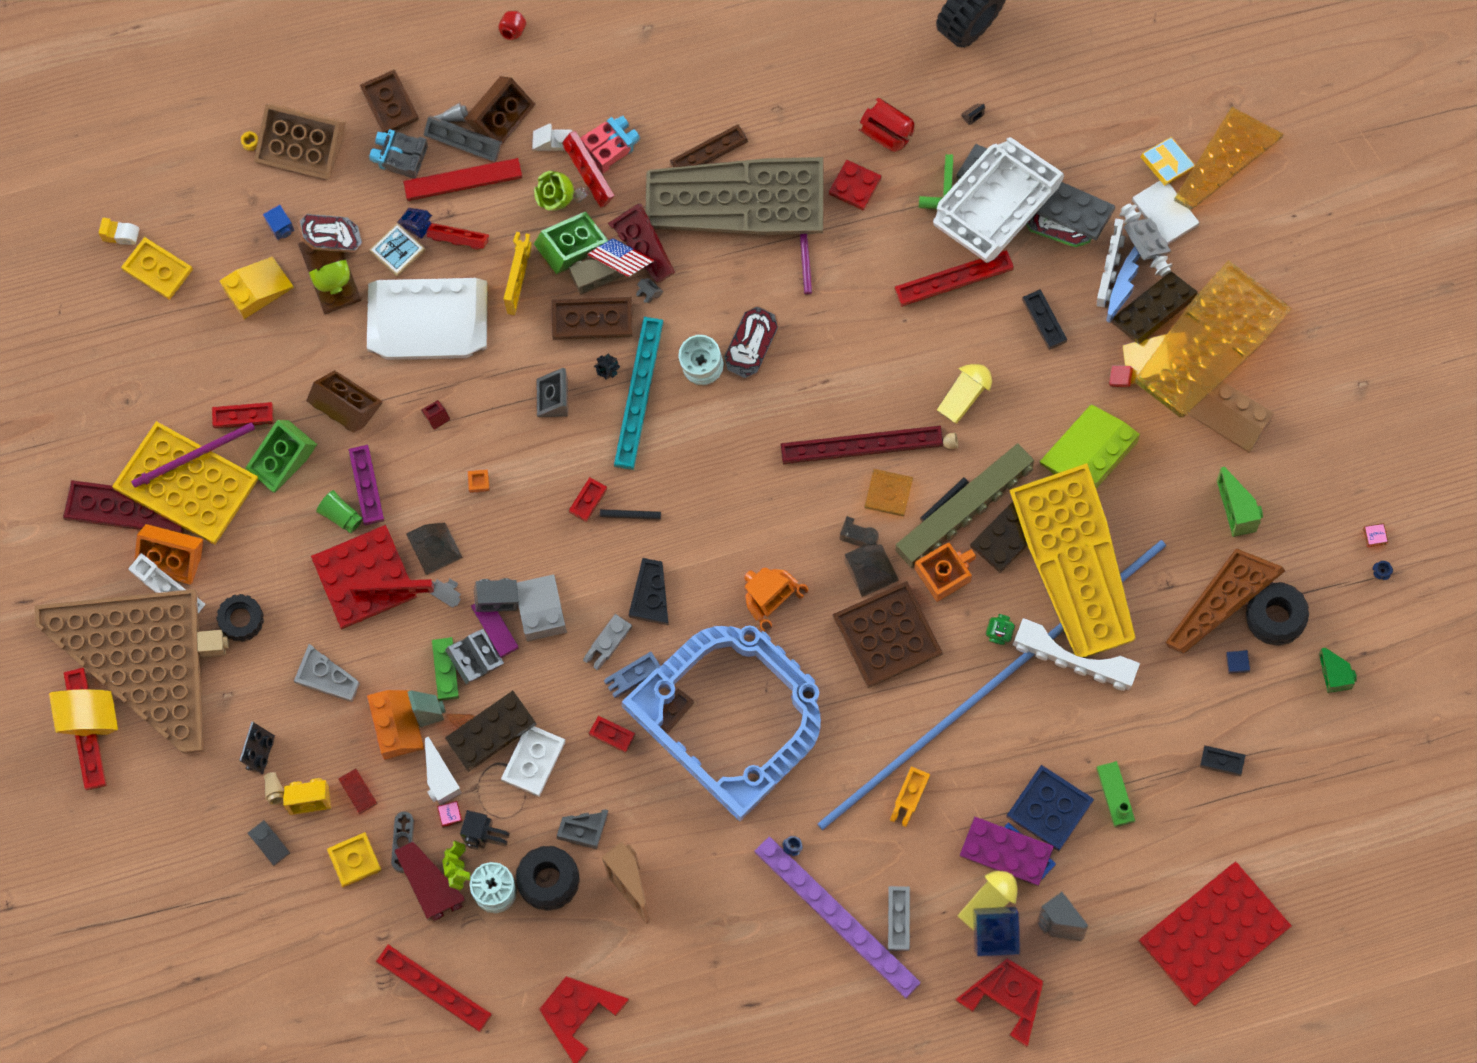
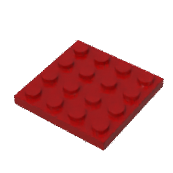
M386 525L311 556L341 630L417 598L416 594L353 596L350 592V582L409 580Z

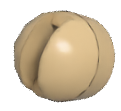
M949 433L943 438V445L947 449H958L956 433Z

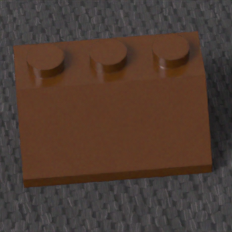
M500 76L464 119L477 133L500 141L503 144L536 104L512 77Z
M335 370L313 382L306 400L315 409L322 411L330 419L337 421L347 430L354 433L365 427L383 402Z

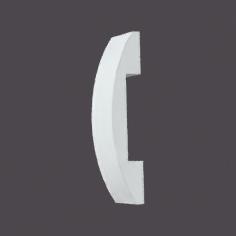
M142 553L128 568L131 573L155 593L186 590ZM197 598L199 613L205 606V603Z

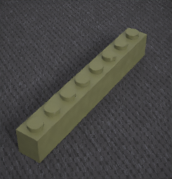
M1017 443L896 544L895 551L913 568L917 560L941 547V543L946 539L948 541L957 534L959 528L968 526L976 514L981 515L988 508L987 505L989 503L998 501L1007 488L1010 490L1016 486L1019 478L1028 476L1033 471L1034 459Z

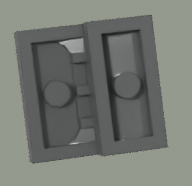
M484 629L468 635L464 640L445 649L466 685L504 664Z

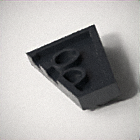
M642 558L629 617L669 626L663 562Z

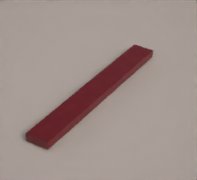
M941 425L780 443L783 464L943 447Z

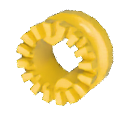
M248 131L241 136L243 148L248 151L256 150L258 136L255 132ZM250 137L255 139V141L251 142L250 144L245 143V141L249 140Z

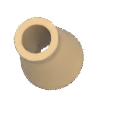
M276 773L266 774L264 776L266 801L270 805L282 803L284 789Z

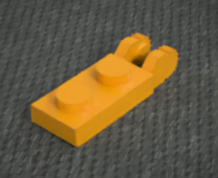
M912 766L910 767L895 802V808L890 821L895 822L900 808L905 809L907 813L903 818L902 826L907 827L930 778L929 773Z

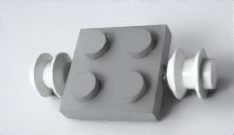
M1125 205L1121 208V213L1119 214L1120 217L1125 216L1126 218L1124 229L1142 259L1153 258L1150 267L1157 269L1155 275H1160L1161 277L1171 272L1170 268L1173 266L1166 262L1168 256L1165 255L1171 251L1167 241L1162 237L1156 223L1151 218L1139 220L1141 212L1136 213L1137 205Z

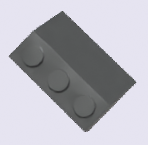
M1063 892L1041 906L1038 926L1044 933L1048 932L1051 937L1076 941L1084 939L1088 924Z

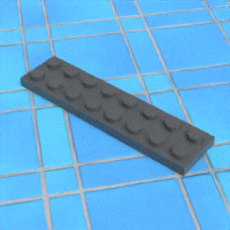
M978 144L974 145L958 171L957 179L960 180L987 148ZM1061 182L1059 188L1035 214L1097 241L1113 214L1115 205Z

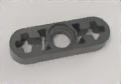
M405 811L398 813L394 820L391 864L398 873L405 872L403 868H399V865L396 864L399 860L394 850L400 848L397 845V841L400 837H406L410 843L413 841L414 819L409 812ZM406 817L410 821V823H406V832L398 833V830L402 831L403 828L399 821Z

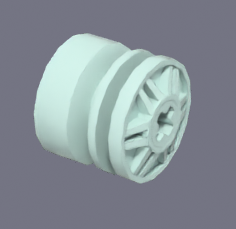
M695 335L682 343L678 358L684 375L690 382L697 385H707L720 377L724 362L719 346L712 338L706 335Z
M489 862L475 869L469 886L478 906L490 913L503 912L511 907L516 899L517 887L508 868L500 863ZM495 882L497 887L490 889L488 884Z

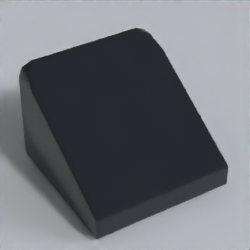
M975 104L963 112L961 117L968 125H971L984 116L985 105Z

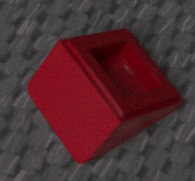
M439 400L421 410L433 429H437L450 421L446 409Z

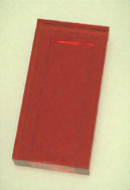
M356 768L338 779L359 815L377 805L376 800Z

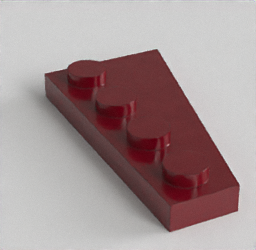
M636 204L608 223L619 234L618 237L629 247L654 260L644 268L656 282L660 283L675 273L642 204Z

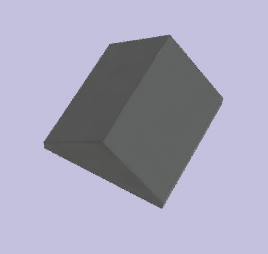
M565 368L558 369L537 379V417L568 416V377Z

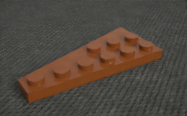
M1236 548L1165 642L1166 645L1184 654L1285 572L1284 568Z

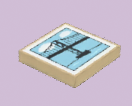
M398 223L369 249L370 253L397 277L426 251Z

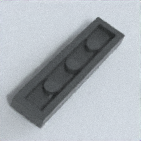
M433 116L428 117L423 134L426 137L493 162L497 161L502 144L500 141Z

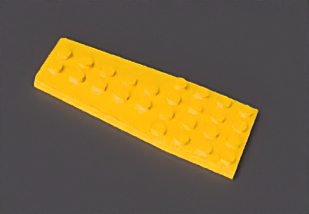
M1086 463L1011 489L1010 493L1027 545L1075 656L1086 658L1135 641L1136 636L1107 519L1088 464Z

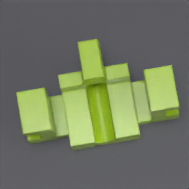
M454 841L452 848H447L444 851L445 858L442 862L444 875L448 877L450 887L461 890L464 887L463 883L466 880L470 881L471 877L469 872L463 870L465 867L464 861L458 860L466 851L465 844Z

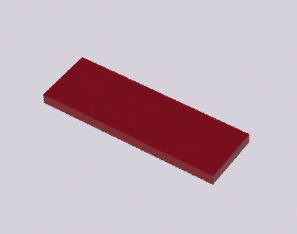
M71 480L63 515L64 520L141 530L148 524L183 534V527L113 489L112 485Z

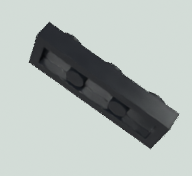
M1041 289L1023 296L1022 301L1048 349L1051 350L1066 343L1067 337Z

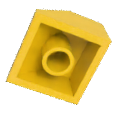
M315 778L310 780L309 783L297 781L290 783V786H284L283 804L290 815L331 809L329 785L326 780Z

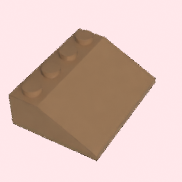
M273 103L265 104L254 162L329 180L342 143L346 121Z
M620 842L602 857L606 874L647 924L650 922L639 874L638 858L636 857V852L629 844L625 846L623 842Z

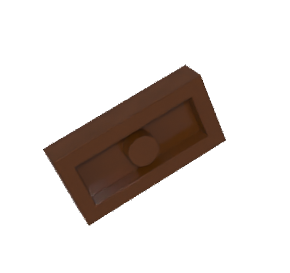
M679 688L675 691L674 699L670 703L664 704L663 724L660 728L667 734L694 704V700Z

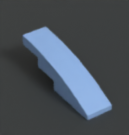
M1135 246L1126 258L1117 276L1106 319L1109 323L1133 292L1134 285L1130 282L1137 275L1139 266L1135 263L1141 257Z

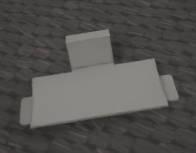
M450 578L445 584L438 579L433 582L434 592L430 594L452 608L459 604L461 594L454 590L458 585L457 582Z

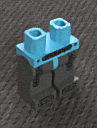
M390 129L388 133L378 132L375 143L383 147L382 150L372 148L369 154L370 160L378 163L380 169H386L416 179L428 148L427 138H414Z

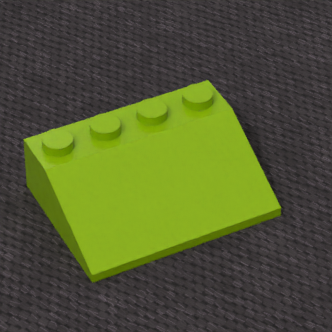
M1091 404L1039 463L1053 474L1087 463L1097 489L1138 443L1140 434L1124 421Z

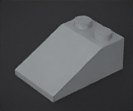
M555 575L517 582L518 605L526 640L532 641L567 633Z

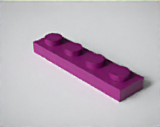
M363 445L350 448L348 450L364 525L384 522L369 446Z

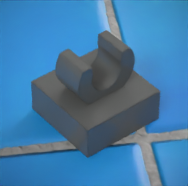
M641 279L637 284L641 289L637 291L636 295L642 296L644 292L646 293L644 303L651 302L653 298L660 297L664 292L651 279Z

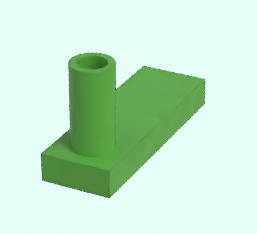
M950 154L945 155L943 197L952 188L953 155ZM919 196V208L937 209L942 197Z
M1117 761L1097 766L1096 769L1114 827L1135 822Z

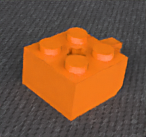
M946 543L915 562V571L935 601L938 602L971 582L972 575L968 568L970 567L969 563L976 559V555L972 549L963 554L960 551L956 553L951 544Z

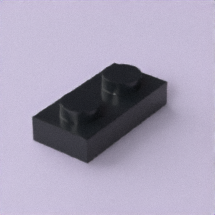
M1204 745L1200 767L1241 777L1246 755Z

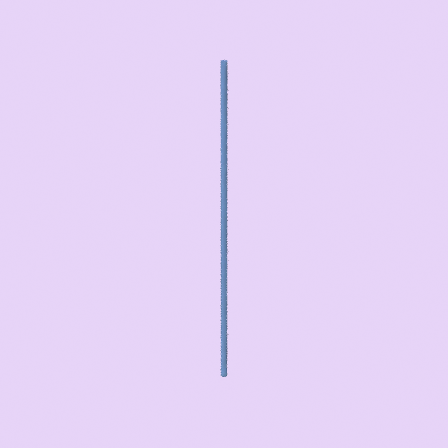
M1160 540L1120 573L1122 582L1165 548L1166 544ZM1060 623L1048 633L1052 639H1055L1064 631L1062 624ZM1029 651L1028 653H1023L822 819L818 826L824 830L1035 654Z

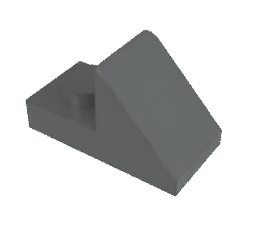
M264 820L248 832V835L273 866L290 854Z

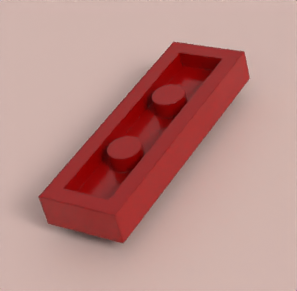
M432 223L427 229L426 237L438 242H451L457 246L467 245L472 249L478 250L484 249L489 242V234Z
M272 402L212 407V426L214 429L245 426L251 422L253 425L274 424Z

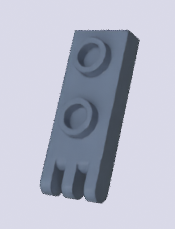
M649 652L607 677L604 682L607 685L614 681L608 689L613 691L618 688L612 694L614 698H617L642 683L656 668L659 669L661 666L653 653Z

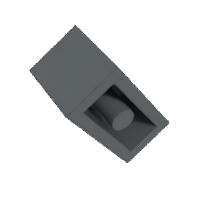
M509 578L494 581L481 579L475 582L473 591L476 612L517 610L519 603L517 580Z

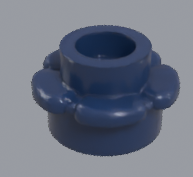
M1380 561L1374 564L1373 575L1377 579L1388 580L1393 573V568L1389 562Z
M790 836L782 843L784 846L783 851L787 855L797 856L803 849L802 841L796 836Z

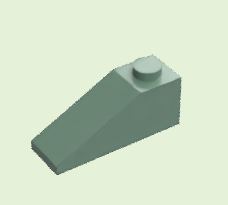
M412 690L407 691L412 710L420 727L444 720L442 713H446L443 701H438L436 695Z

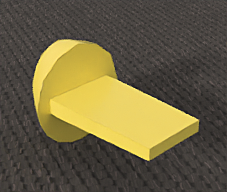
M969 364L958 368L962 373L937 410L957 424L984 389L990 392L992 377L987 367L980 364Z
M994 871L985 875L988 881L958 914V917L974 932L978 933L1010 901L1013 904L1016 903L1018 888L1012 874L1006 871Z

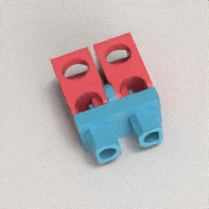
M624 116L615 120L611 117L607 122L602 123L580 138L596 166L603 174L616 161L634 151L633 146L640 140L636 130L633 129L627 134L623 131L629 127V123Z

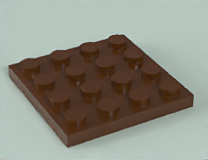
M908 581L833 614V618L867 688L943 655Z

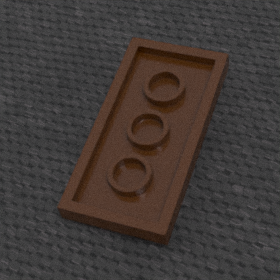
M304 242L298 243L308 272L315 269L319 271L323 266L346 260L344 252L313 250ZM351 271L348 283L341 287L342 291L331 295L330 291L322 292L314 286L324 314L362 301Z
M631 297L552 300L553 340L632 337Z

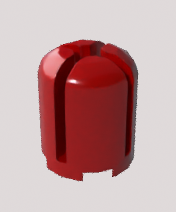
M878 97L875 99L878 102L871 109L867 108L859 122L862 124V128L858 130L889 151H900L910 141L908 136L911 137L913 135L915 123L912 118Z

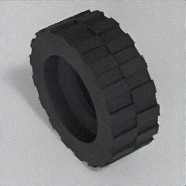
M244 594L232 595V597L226 598L217 610L218 616L216 617L220 629L233 641L244 642L245 640H250L252 637L257 636L258 632L262 629L264 615L257 601L252 599L251 596H245ZM236 609H246L250 613L249 623L244 627H235L230 621L231 614Z

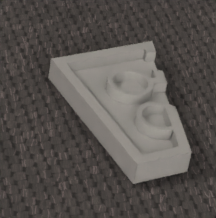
M310 644L294 679L296 684L353 702L360 685L358 680L338 667Z

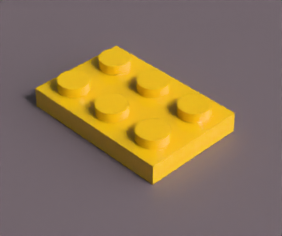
M146 237L143 238L121 267L124 272L168 300L173 297L193 271L190 265Z

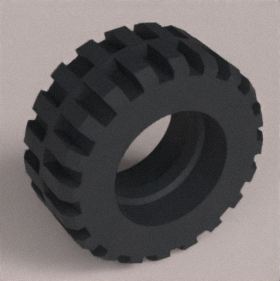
M947 0L938 14V19L936 20L937 30L957 47L965 48L970 46L972 42H975L991 26L1002 10L1006 0Z

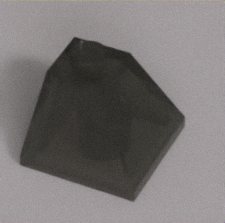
M445 522L426 524L406 533L409 543L426 575L463 558Z
M882 544L862 546L845 554V564L861 597L899 581Z

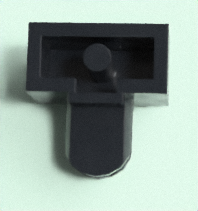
M467 810L460 835L466 847L478 850L479 847L485 848L487 842L504 847L507 846L508 841L503 838H509L510 833L493 828V821L486 814Z

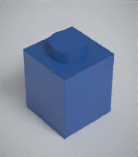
M281 205L263 214L266 223L277 240L286 238L295 231Z

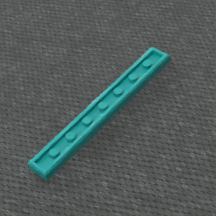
M643 318L614 461V467L630 470L635 468L664 323L662 319Z

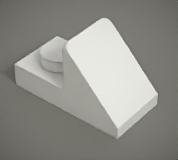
M547 124L533 131V151H565L562 142L572 130H552V125Z

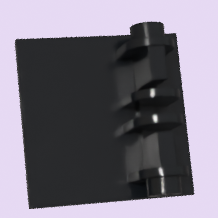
M251 722L239 761L246 765V770H255L263 774L274 744L275 735L254 722Z

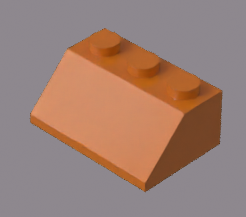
M146 524L137 534L134 561L142 553L174 581L191 585L202 557L203 539Z
M385 690L367 695L381 755L384 760L424 749L418 721L412 710L407 693L410 690Z

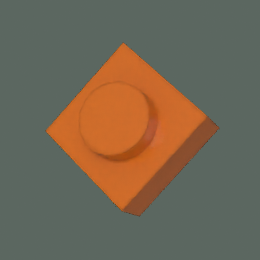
M488 469L467 471L470 493L490 491Z

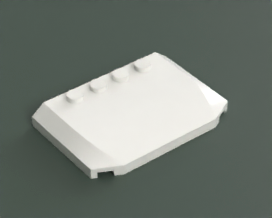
M1011 137L999 145H991L940 200L937 206L936 218L933 221L935 227L985 262H989L998 256L1059 188L1064 178V174Z
M478 278L376 280L368 283L367 350L371 353L379 354L387 360L468 358L481 349H487V281Z

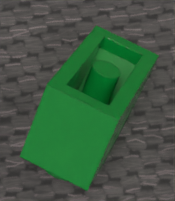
M1326 647L1321 648L1319 658L1327 693L1352 689L1355 682H1357L1355 670H1352L1351 664Z

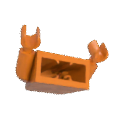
M762 568L757 574L750 570L744 577L745 581L748 582L745 584L747 608L755 620L760 622V629L765 633L766 631L762 624L768 623L772 628V623L770 620L765 619L764 615L768 617L794 591L797 598L800 599L804 596L799 592V589H803L806 593L808 592L807 585H799L798 580L786 570Z

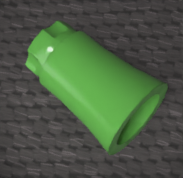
M334 490L330 491L323 498L316 509V513L328 518L343 530L346 529L350 534L359 527L363 520Z

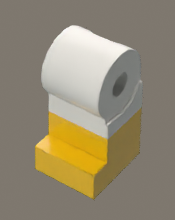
M102 217L98 234L104 242L135 245L140 229L134 224L114 222L109 218Z

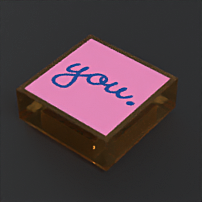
M1384 523L1363 527L1367 548L1388 544Z

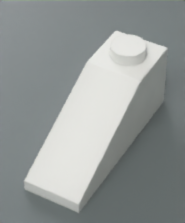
M428 736L425 738L427 783L430 788L427 792L433 802L438 801L439 805H443L462 792Z

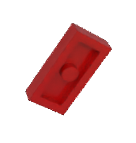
M589 477L570 507L569 513L587 522L607 491V486Z
M598 715L589 731V736L626 753L635 737V733Z

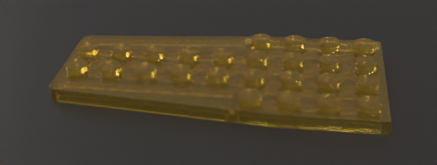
M1228 260L1195 296L1139 372L1135 383L1178 417L1183 418L1260 347L1290 313L1292 308Z

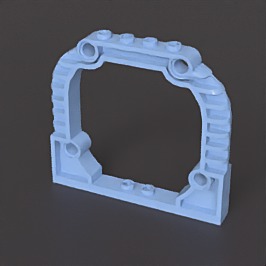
M714 626L692 636L659 669L656 668L622 701V708L740 822L815 745L821 727L820 711L817 705L819 689L814 684L815 680L809 674L805 675L795 660L792 659L790 661L780 646H775L770 642L771 638L764 631L760 632L754 626H745L742 630L732 626ZM752 635L755 640L747 642L744 636ZM732 647L742 656H756L792 691V704L802 714V721L795 735L761 768L751 765L745 769L743 776L722 777L716 782L700 767V761L694 756L690 757L685 752L686 748L679 741L676 743L660 726L663 724L664 704H668L674 699V685L711 651ZM667 688L670 693L668 695H661L659 690ZM809 691L813 693L814 697L807 699L803 696V693ZM756 774L759 779L756 782H752L748 779V775Z

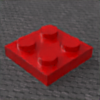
M846 159L829 190V195L864 211L881 181L882 175Z

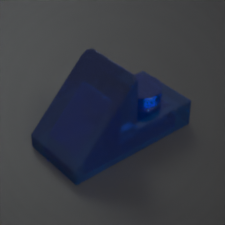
M408 208L397 223L418 238H423L427 233V229L432 224L429 221L432 215L427 210Z

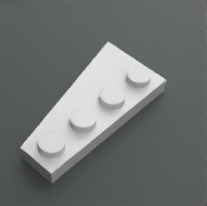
M1115 219L1114 235L1111 236L1109 247L1110 253L1106 258L1105 273L1103 272L1097 297V306L1105 308L1106 301L1111 299L1112 290L1109 288L1111 283H1115L1117 274L1114 271L1115 265L1119 266L1121 254L1118 251L1119 247L1123 248L1126 237L1122 236L1123 220Z

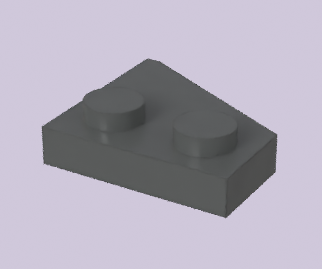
M601 810L600 813L595 814L583 813L579 816L562 817L557 839L597 849L608 816V810Z

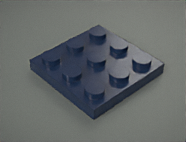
M1041 765L1006 817L1045 843L1054 846V849L1060 851L1093 803L1094 798Z

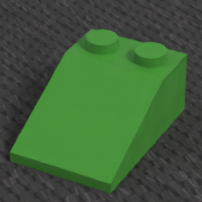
M585 211L542 230L534 246L554 272L559 274L569 269L574 263L588 257L589 255L587 254L608 240Z
M277 420L245 469L258 476V480L275 493L307 461L317 444L289 420Z
M1221 467L1217 478V485L1232 536L1236 537L1257 532L1258 526L1261 524V518H1263L1261 506H1257L1255 498L1226 467Z

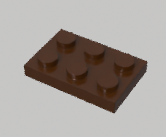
M395 69L360 84V89L382 132L388 133L389 129L396 131L419 120Z

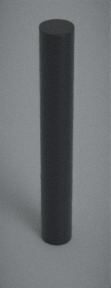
M963 477L920 517L921 521L926 520L969 484L968 480Z
M600 509V517L661 520V512Z

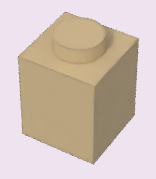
M222 630L197 632L198 653L201 657L226 655V648H229V639Z

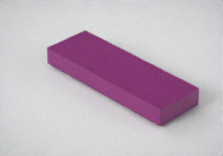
M475 604L471 605L473 612L501 658L519 649L498 611L476 612Z

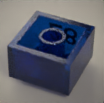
M1016 907L973 909L974 951L977 957L1020 954L1019 912Z

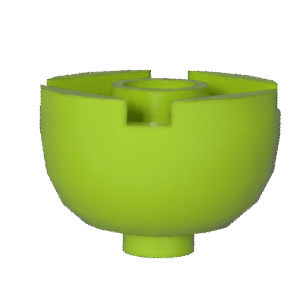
M547 171L538 177L537 181L539 182L538 186L534 188V195L540 207L550 211L564 209L570 204L574 188L571 180L565 174Z
M341 260L323 266L319 271L315 269L309 272V276L313 285L322 292L330 291L331 295L341 292V287L348 283L350 270L347 261Z

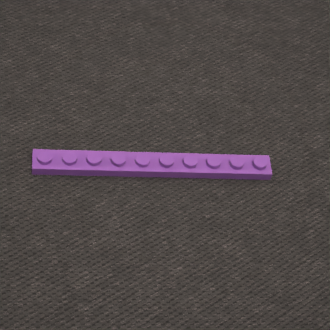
M770 836L755 850V854L905 999L921 984L913 974L798 863L787 855Z

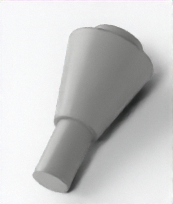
M458 103L443 112V114L433 117L446 122L465 121L464 118L468 115V111L465 105L462 106L461 103Z

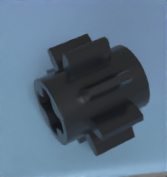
M608 353L596 359L598 363L594 367L596 368L597 375L607 380L609 377L613 378L618 374L616 370L620 366L618 365L617 358L610 356Z

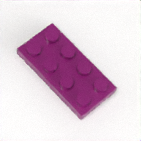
M974 817L960 857L997 871H1006L1015 878L1039 886L1054 846Z

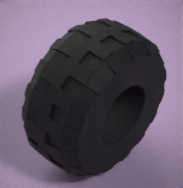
M1272 582L1249 600L1246 608L1248 628L1258 640L1266 644L1276 646L1289 644L1305 630L1309 619V606L1304 595L1294 586L1282 582ZM1273 605L1280 606L1287 611L1289 619L1284 622H1275L1267 616L1266 609Z
M541 846L529 851L521 859L516 871V883L519 893L528 904L539 910L551 911L562 908L572 900L577 893L580 876L575 861L566 851L555 846ZM547 868L557 870L560 875L555 885L549 888H542L536 884V878L542 870Z

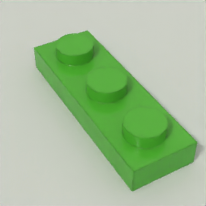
M452 637L432 640L439 701L459 698L456 667L445 651L448 646L453 645Z

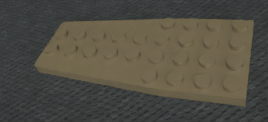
M823 157L764 158L648 170L646 173L645 212L655 229L760 235L823 234L824 159Z

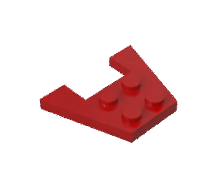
M1007 958L957 997L955 1001L971 1012H974L984 995L1020 1018L1009 1036L1025 1047H1028L1044 981Z
M566 976L540 1007L539 1011L571 1061L579 1063L589 1049L573 1037L599 1004L614 1016H617L629 999Z

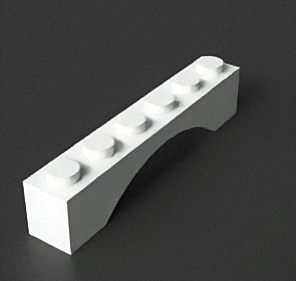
M1024 618L1013 642V646H1016V649L1020 652L1028 653L1029 651L1036 654L1035 656L1041 660L1047 661L1049 659L1054 661L1055 665L1059 667L1075 669L1074 672L1083 676H1086V674L1094 677V680L1100 683L1109 682L1114 684L1113 687L1121 691L1131 688L1140 663L1122 656L1104 660H1093L1075 656L1057 645L1042 625Z

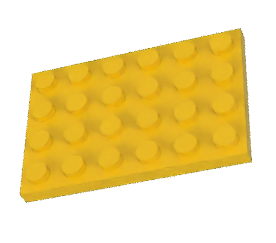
M156 421L112 487L119 493L216 545L259 478L210 451L150 480V483L147 485L144 483L134 488L131 481L142 476V473L145 472L146 474L202 447Z

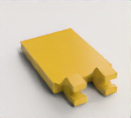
M516 232L513 239L515 254L504 295V303L509 315H515L528 258L531 256L532 242H530V234L527 233L523 242L519 240L521 237L520 232Z

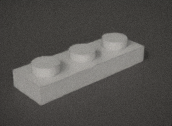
M889 886L888 951H909L910 887Z

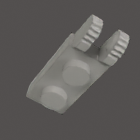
M615 614L592 644L583 661L588 663L598 652L601 656L595 662L593 668L599 670L626 637L632 625Z

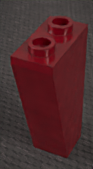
M413 841L394 850L427 920L432 919L434 922L444 917V912L450 909L454 912L464 907L462 904L466 902L464 896L457 889L450 887L449 880Z

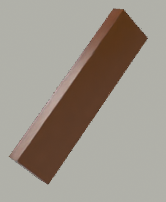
M737 124L671 159L670 163L673 168L704 165L747 143L748 139Z

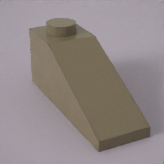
M598 260L578 261L569 267L571 277L580 295L625 276Z

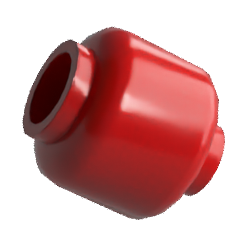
M507 11L501 18L498 29L505 39H518L526 27V20L518 11Z

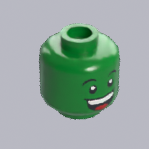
M998 614V617H991L989 619L986 629V636L989 638V642L1005 645V643H1009L1012 640L1015 624L1009 621V616Z

